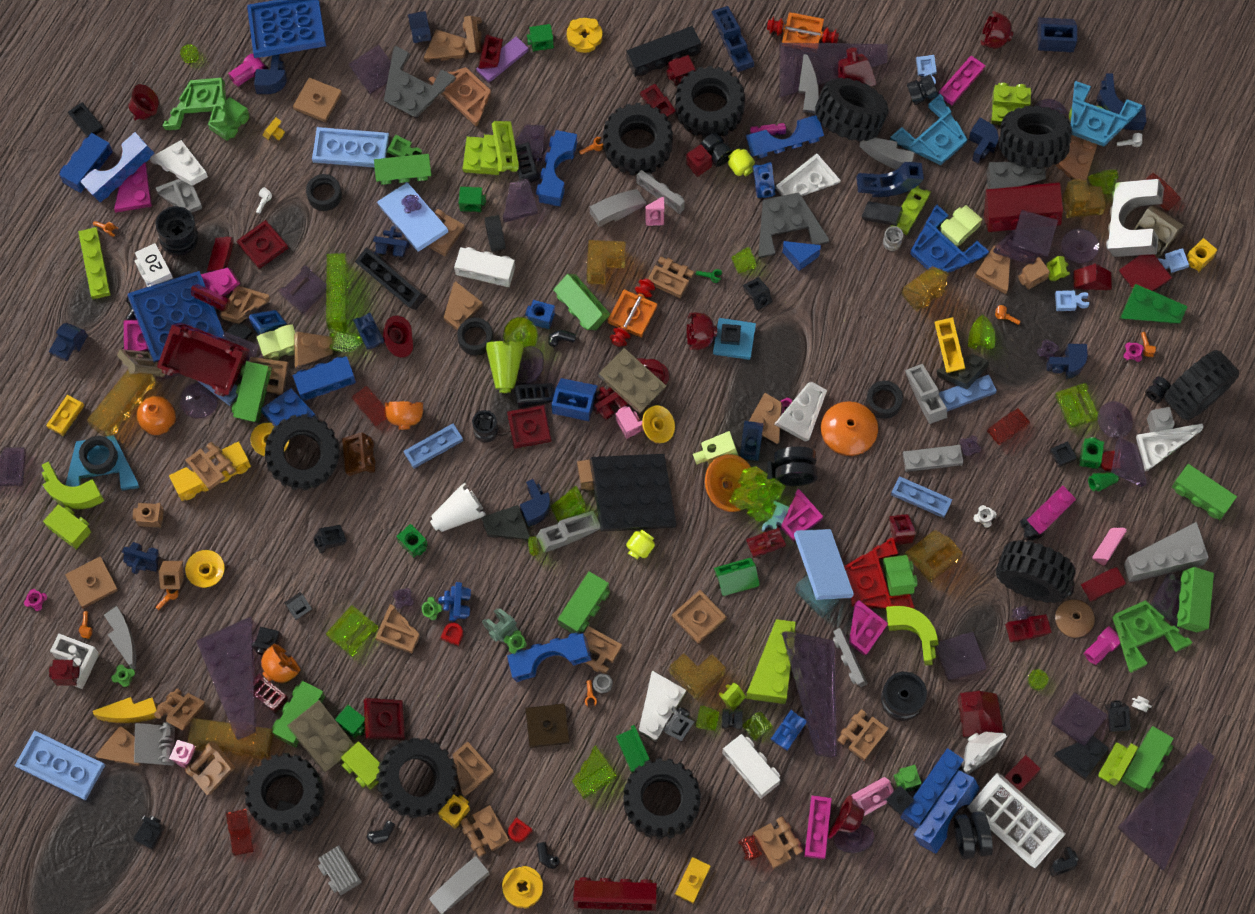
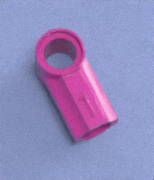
M252 53L244 59L243 64L229 72L228 75L235 86L238 87L253 76L255 77L256 69H267V67L260 58H254Z
M1108 626L1084 652L1086 659L1090 663L1097 665L1110 651L1113 652L1121 644L1118 634Z

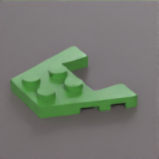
M222 78L190 80L179 98L180 103L177 108H173L170 112L172 116L168 122L165 121L163 123L165 130H177L181 128L184 114L212 111L209 123L213 127L227 126L225 81Z
M1146 600L1120 611L1112 617L1130 673L1145 667L1147 664L1137 648L1162 636L1167 638L1175 652L1192 644L1188 637L1185 639L1178 633L1180 631L1178 628L1170 626L1164 620L1165 617Z

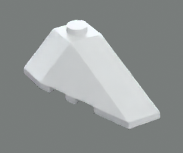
M983 732L980 735L978 733L972 735L968 739L969 742L965 748L962 772L968 775L996 757L1007 738L1006 734Z

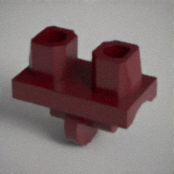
M603 386L599 388L600 394L596 396L598 403L594 405L596 415L600 414L607 420L614 415L610 406L616 404L619 409L625 406L628 407L629 404L614 392L612 388L607 390Z
M779 528L768 532L765 531L757 536L746 539L753 558L786 547Z

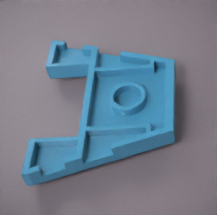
M1075 81L1071 114V135L1104 147L1142 109L1141 104L1126 100L1120 114H1116L1086 103L1085 100L1091 86Z
M939 94L929 103L928 108L940 119L917 139L901 127L890 137V141L898 142L897 145L942 165L967 143V138L958 122L954 120L950 108L944 102L943 96Z
M114 435L107 436V438L115 446L118 460L112 470L105 474H93L84 468L79 459V450L85 440L76 441L66 486L81 485L80 479L119 472L122 491L139 488V484ZM103 445L96 446L88 452L87 459L93 465L102 464L109 458V450Z

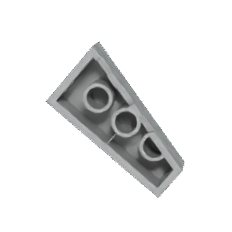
M1197 522L1129 556L1123 565L1130 583L1192 567L1203 566L1209 557Z

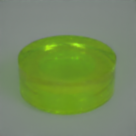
M187 44L181 48L180 55L184 62L193 63L198 59L199 52L196 46Z
M537 536L529 537L530 555L537 556L539 555Z
M1033 670L1028 676V684L1034 690H1042L1048 683V675L1043 670Z

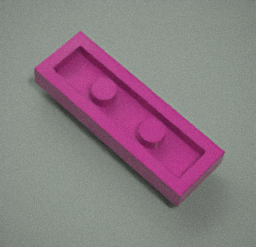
M970 56L938 94H941L944 101L953 106L982 73L986 65Z
M1061 486L1027 521L1041 534L1076 499L1064 486Z
M811 795L804 857L825 859L832 798Z

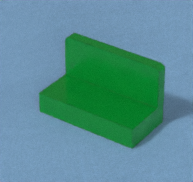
M752 558L714 568L723 596L760 585L756 565Z
M635 725L631 726V730L616 736L631 774L635 772L636 767H642L644 762L650 760Z

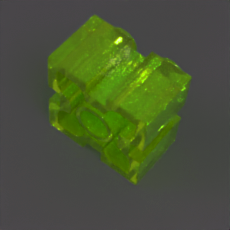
M755 466L743 470L738 481L741 487L734 490L729 502L740 510L748 509L747 514L760 522L772 518L777 507L774 501L781 498L785 485L775 478L767 479L768 474Z

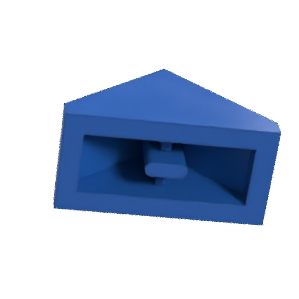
M784 241L782 253L800 271L819 257L821 245Z
M276 310L250 314L249 316L251 325L258 335L275 331L287 324Z

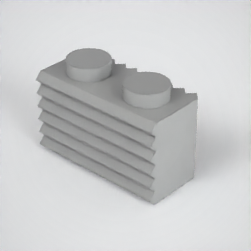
M340 846L333 848L318 858L321 863L318 867L323 876L328 874L331 881L328 884L334 893L338 891L340 895H343L362 883Z

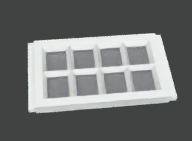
M996 773L968 806L972 813L984 811L990 829L1034 868L1039 865L1066 834L999 773Z

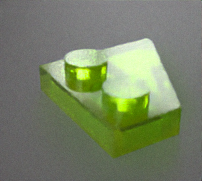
M596 745L592 748V753L587 761L585 760L582 764L581 770L572 780L573 785L583 800L617 778V775Z

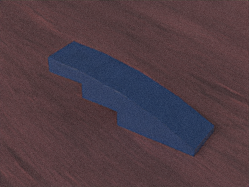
M726 6L711 11L719 34L737 72L754 67V61L741 35V29L730 8Z

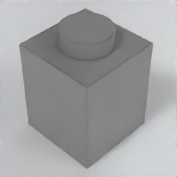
M1170 407L1151 410L1147 417L1150 433L1172 429L1175 425Z

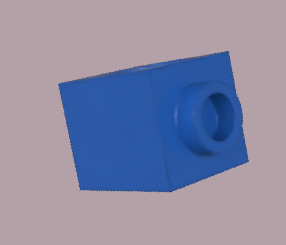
M533 300L531 306L528 305L525 314L528 317V324L550 330L555 316V306ZM538 312L544 313L542 316H536L535 314Z

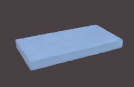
M317 127L312 161L313 163L374 167V159L387 158L390 135L383 132Z
M408 182L377 201L378 206L418 252L448 233L447 227Z
M831 529L796 531L794 537L816 600L852 598L854 593Z
M34 730L15 767L86 801L105 764Z

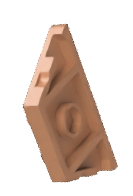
M466 67L455 72H448L457 79L445 88L446 90L442 95L470 122L477 126L491 95V90ZM430 77L428 79L431 85H433V83L436 80V78Z
M1071 135L1069 154L1055 166L1062 169L1069 178L1073 177L1079 183V186L1084 188L1097 144Z

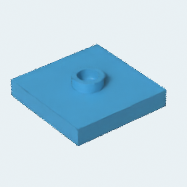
M719 318L713 354L750 360L756 323ZM722 324L741 325L740 345L721 344Z

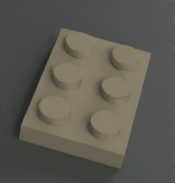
M625 348L598 374V377L639 414L666 388L662 381Z
M320 700L287 725L323 773L338 763L341 757L354 746L353 742Z

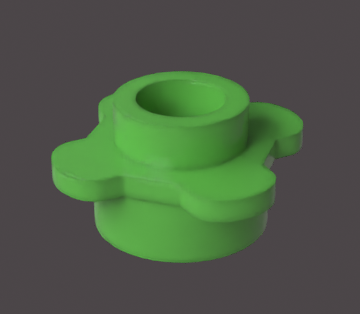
M429 597L427 599L428 602L422 605V613L424 616L429 617L430 620H436L437 614L442 611V606L436 603L434 597Z
M515 630L512 635L504 637V642L509 646V652L512 654L526 647L527 643L519 630Z
M118 665L117 671L111 679L114 683L118 682L123 687H128L132 677L135 675V671L125 668L124 665Z

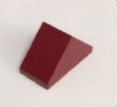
M1096 263L1073 272L1074 289L1112 290L1111 272Z
M909 515L889 516L891 534L895 545L913 543L915 529Z

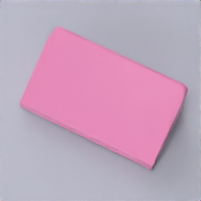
M664 197L646 206L645 223L647 226L664 225Z
M1111 528L1092 559L1103 566L1106 565L1127 532V529Z
M883 777L851 796L853 797V802L864 810L865 816L887 804L884 799L889 794H892L894 789L890 780Z

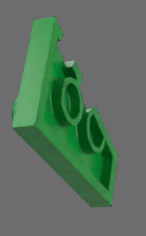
M1135 284L1120 319L1180 324L1188 306Z

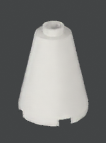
M463 483L432 514L433 520L430 522L436 531L440 530L443 532L486 515L485 512H481L483 507L473 491L469 492L466 489L468 487L466 483Z

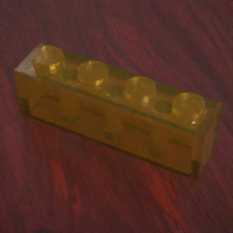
M127 370L87 419L90 427L105 437L116 434L120 424L127 420L133 408L142 402L145 393L154 387L156 380L153 374H130Z
M192 718L188 743L193 744L195 750L204 751L206 745L213 741L223 753L224 751H230L233 755L237 756L251 754L254 758L263 759L264 756H270L274 735L273 731L268 728Z

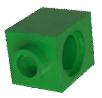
M551 24L529 27L530 34H527L528 45H532L533 52L554 49Z
M460 187V211L482 212V206H486V195H483L482 188Z
M1094 437L1085 438L1081 447L1079 466L1098 469L1102 461L1104 441H1099V439ZM1088 450H1094L1096 454L1092 455L1088 452Z
M409 524L396 536L398 543L413 558L417 555H422L427 549L426 538L412 524ZM412 539L418 540L416 545L408 544Z
M347 705L335 721L343 730L356 739L358 735L362 736L365 733V717Z

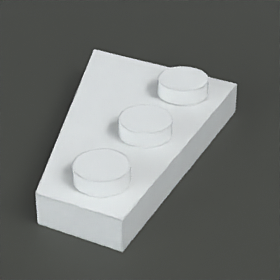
M182 140L150 158L153 164L162 166L165 171L174 173L176 177L191 186L208 177L206 171Z
M815 154L777 184L775 189L781 196L798 192L801 196L836 185L841 180L822 158Z
M809 382L774 425L803 441H808L827 390L813 382Z
M652 671L639 733L656 742L674 713L671 708L679 705L686 690Z

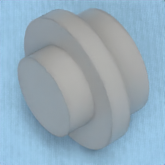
M599 674L594 678L593 687L598 693L604 694L612 689L613 681L609 675Z

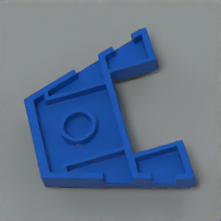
M938 205L934 207L910 252L936 278L982 259L989 254V251L978 241L965 252H962L937 228L948 219L949 215Z

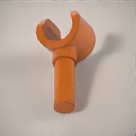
M596 137L592 145L580 150V155L592 150L601 151L603 143L597 144L601 141V137Z
M96 221L93 222L94 226L102 228L112 237L115 236L112 231L118 229V227L113 223L102 224Z
M999 305L996 308L995 316L997 319H1008L1019 325L1020 320L1006 314L1007 307Z
M1142 332L1141 336L1144 343L1143 355L1154 357L1156 347L1149 346L1146 332Z
M166 589L167 595L155 608L160 610L167 601L177 599L178 590L171 594L170 592L173 589Z
M84 611L83 623L79 628V633L82 638L90 639L92 628L87 627L88 611Z
M587 680L588 693L585 705L588 707L587 701L593 699L596 706L597 700L593 696L592 681Z

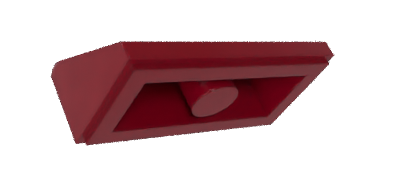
M486 34L482 44L479 69L498 67L503 39Z
M219 237L215 239L207 272L227 268L234 245L233 237Z
M199 284L191 287V295L223 312L226 311L230 304V299Z

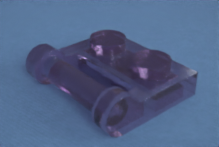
M305 265L301 268V272L285 287H281L278 292L303 314L329 287ZM308 277L310 280L292 296L290 292L302 280Z

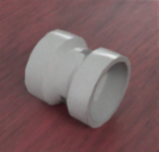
M895 226L886 229L883 245L887 250L895 251L900 248L903 239L902 230Z

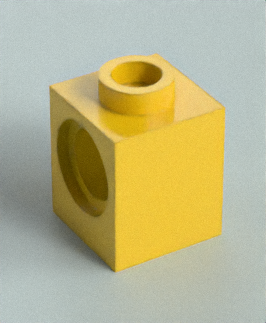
M1203 238L1189 251L1186 257L1189 266L1200 272L1214 258L1217 249Z
M453 794L451 799L447 801V804L438 813L439 817L456 829L460 821L470 811L469 801L461 795L457 797ZM453 806L461 807V811L458 814L450 812Z

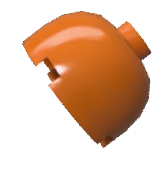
M152 396L140 403L137 409V419L140 427L148 432V434L161 435L167 433L169 428L174 425L176 413L173 405L167 399L161 396Z
M408 401L386 402V417L391 424L399 426V430H410V426L419 423L423 416V402H415V404Z
M275 643L262 656L263 675L269 681L285 683L299 674L300 667L292 656L288 657L284 654L286 652L284 648Z

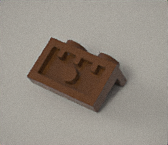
M362 432L342 438L345 473L349 476L364 471L374 473L376 461L373 454L374 442L372 438Z

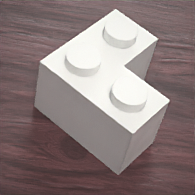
M58 634L50 652L57 659L74 660L80 668V675L77 678V686L75 687L83 689L99 656V652L91 645Z

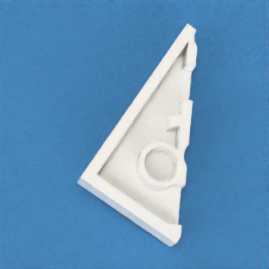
M1203 424L1137 435L1136 440L1145 471H1149L1203 430Z

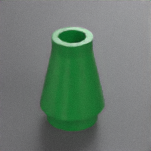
M1115 471L1110 473H1093L1088 478L1090 489L1097 492L1119 481Z

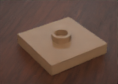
M308 78L293 105V109L326 123L342 91Z
M101 556L65 574L83 609L118 591Z
M701 590L671 615L697 644L701 643L727 619L724 613Z

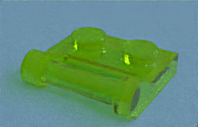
M1086 383L1055 393L1056 400L1069 429L1088 422L1097 421L1101 418L1087 391L1089 388ZM1077 393L1081 394L1089 414H1085Z
M351 605L326 632V636L342 648L350 657H353L356 654V650L369 635L377 631L378 626ZM364 623L367 627L349 646L346 642Z

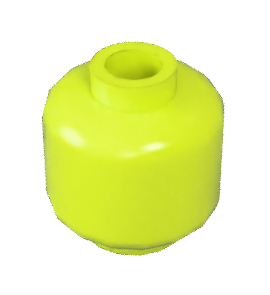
M739 148L729 155L728 165L737 176L744 175L746 177L753 172L755 161L747 150H740Z
M643 530L640 532L635 531L626 544L630 550L628 554L637 560L639 557L647 558L655 546L654 538Z

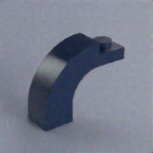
M1106 73L1104 80H1101L1100 91L1097 96L1098 106L1120 114L1125 103L1120 101L1115 94L1113 73ZM1142 105L1141 111L1123 129H1144L1146 124L1145 105Z
M904 162L897 170L886 174L858 173L856 176L858 193L872 194V197H889L908 192L924 180L922 163Z

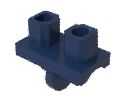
M391 226L390 231L384 230L383 235L389 236V238L374 236L373 242L376 243L377 254L387 255L389 245L394 246L393 256L404 257L406 248H409V242L395 239V237L402 238V232H396V226Z
M371 312L363 317L353 319L367 350L376 348L384 343V339Z
M133 542L129 548L124 546L122 550L124 554L123 563L132 567L133 574L137 575L140 570L146 571V569L154 572L158 570V549L151 547L145 553L142 552V546L138 543Z

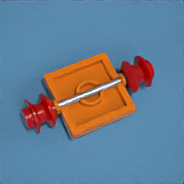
M789 12L786 25L782 18L779 21H775L774 17L772 20H768L767 30L770 31L769 34L774 31L779 36L783 30V47L817 53L820 39H822L824 45L830 42L833 47V44H837L839 33H836V29L830 32L829 27H827L824 33L822 32L824 19Z
M649 279L638 281L640 287H635L638 295L624 289L608 318V324L618 327L613 329L615 335H610L612 344L617 347L627 345L625 339H630L629 333L642 338L658 307L657 303L645 299L651 298L652 294L650 291L655 290L654 283Z

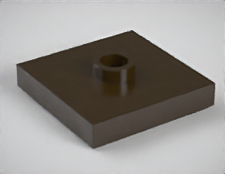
M565 703L525 708L530 748L569 744Z

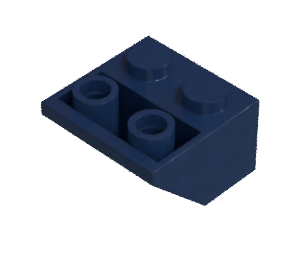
M1038 17V51L1074 52L1077 43V24L1074 19Z

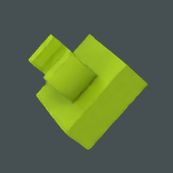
M1057 256L1046 263L1050 271L1049 280L1056 281L1061 277L1065 278L1070 275V272L1066 270L1068 263L1065 262L1063 256Z
M735 683L732 685L727 684L725 686L727 691L724 694L719 693L726 706L732 711L746 698L741 688Z

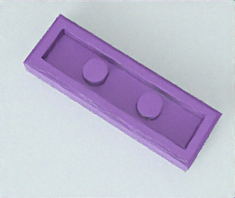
M516 36L501 48L498 67L476 68V71L483 79L490 83L526 54L529 49Z

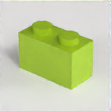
M58 504L43 522L49 530L74 549H77L91 533L88 528L89 523L82 517L76 518L74 516L75 513L69 507L65 506L63 508Z
M358 741L341 757L344 763L342 767L349 774L353 772L357 776L355 780L362 788L366 786L371 790L379 782L376 780V776L379 773L378 767L380 762Z

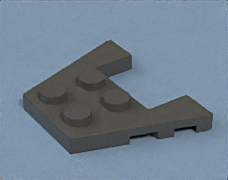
M394 46L384 101L417 118L457 78L441 69L432 86L402 71L410 53Z
M799 192L763 200L758 258L775 255L771 236L808 228L812 244L821 245L829 243V238Z

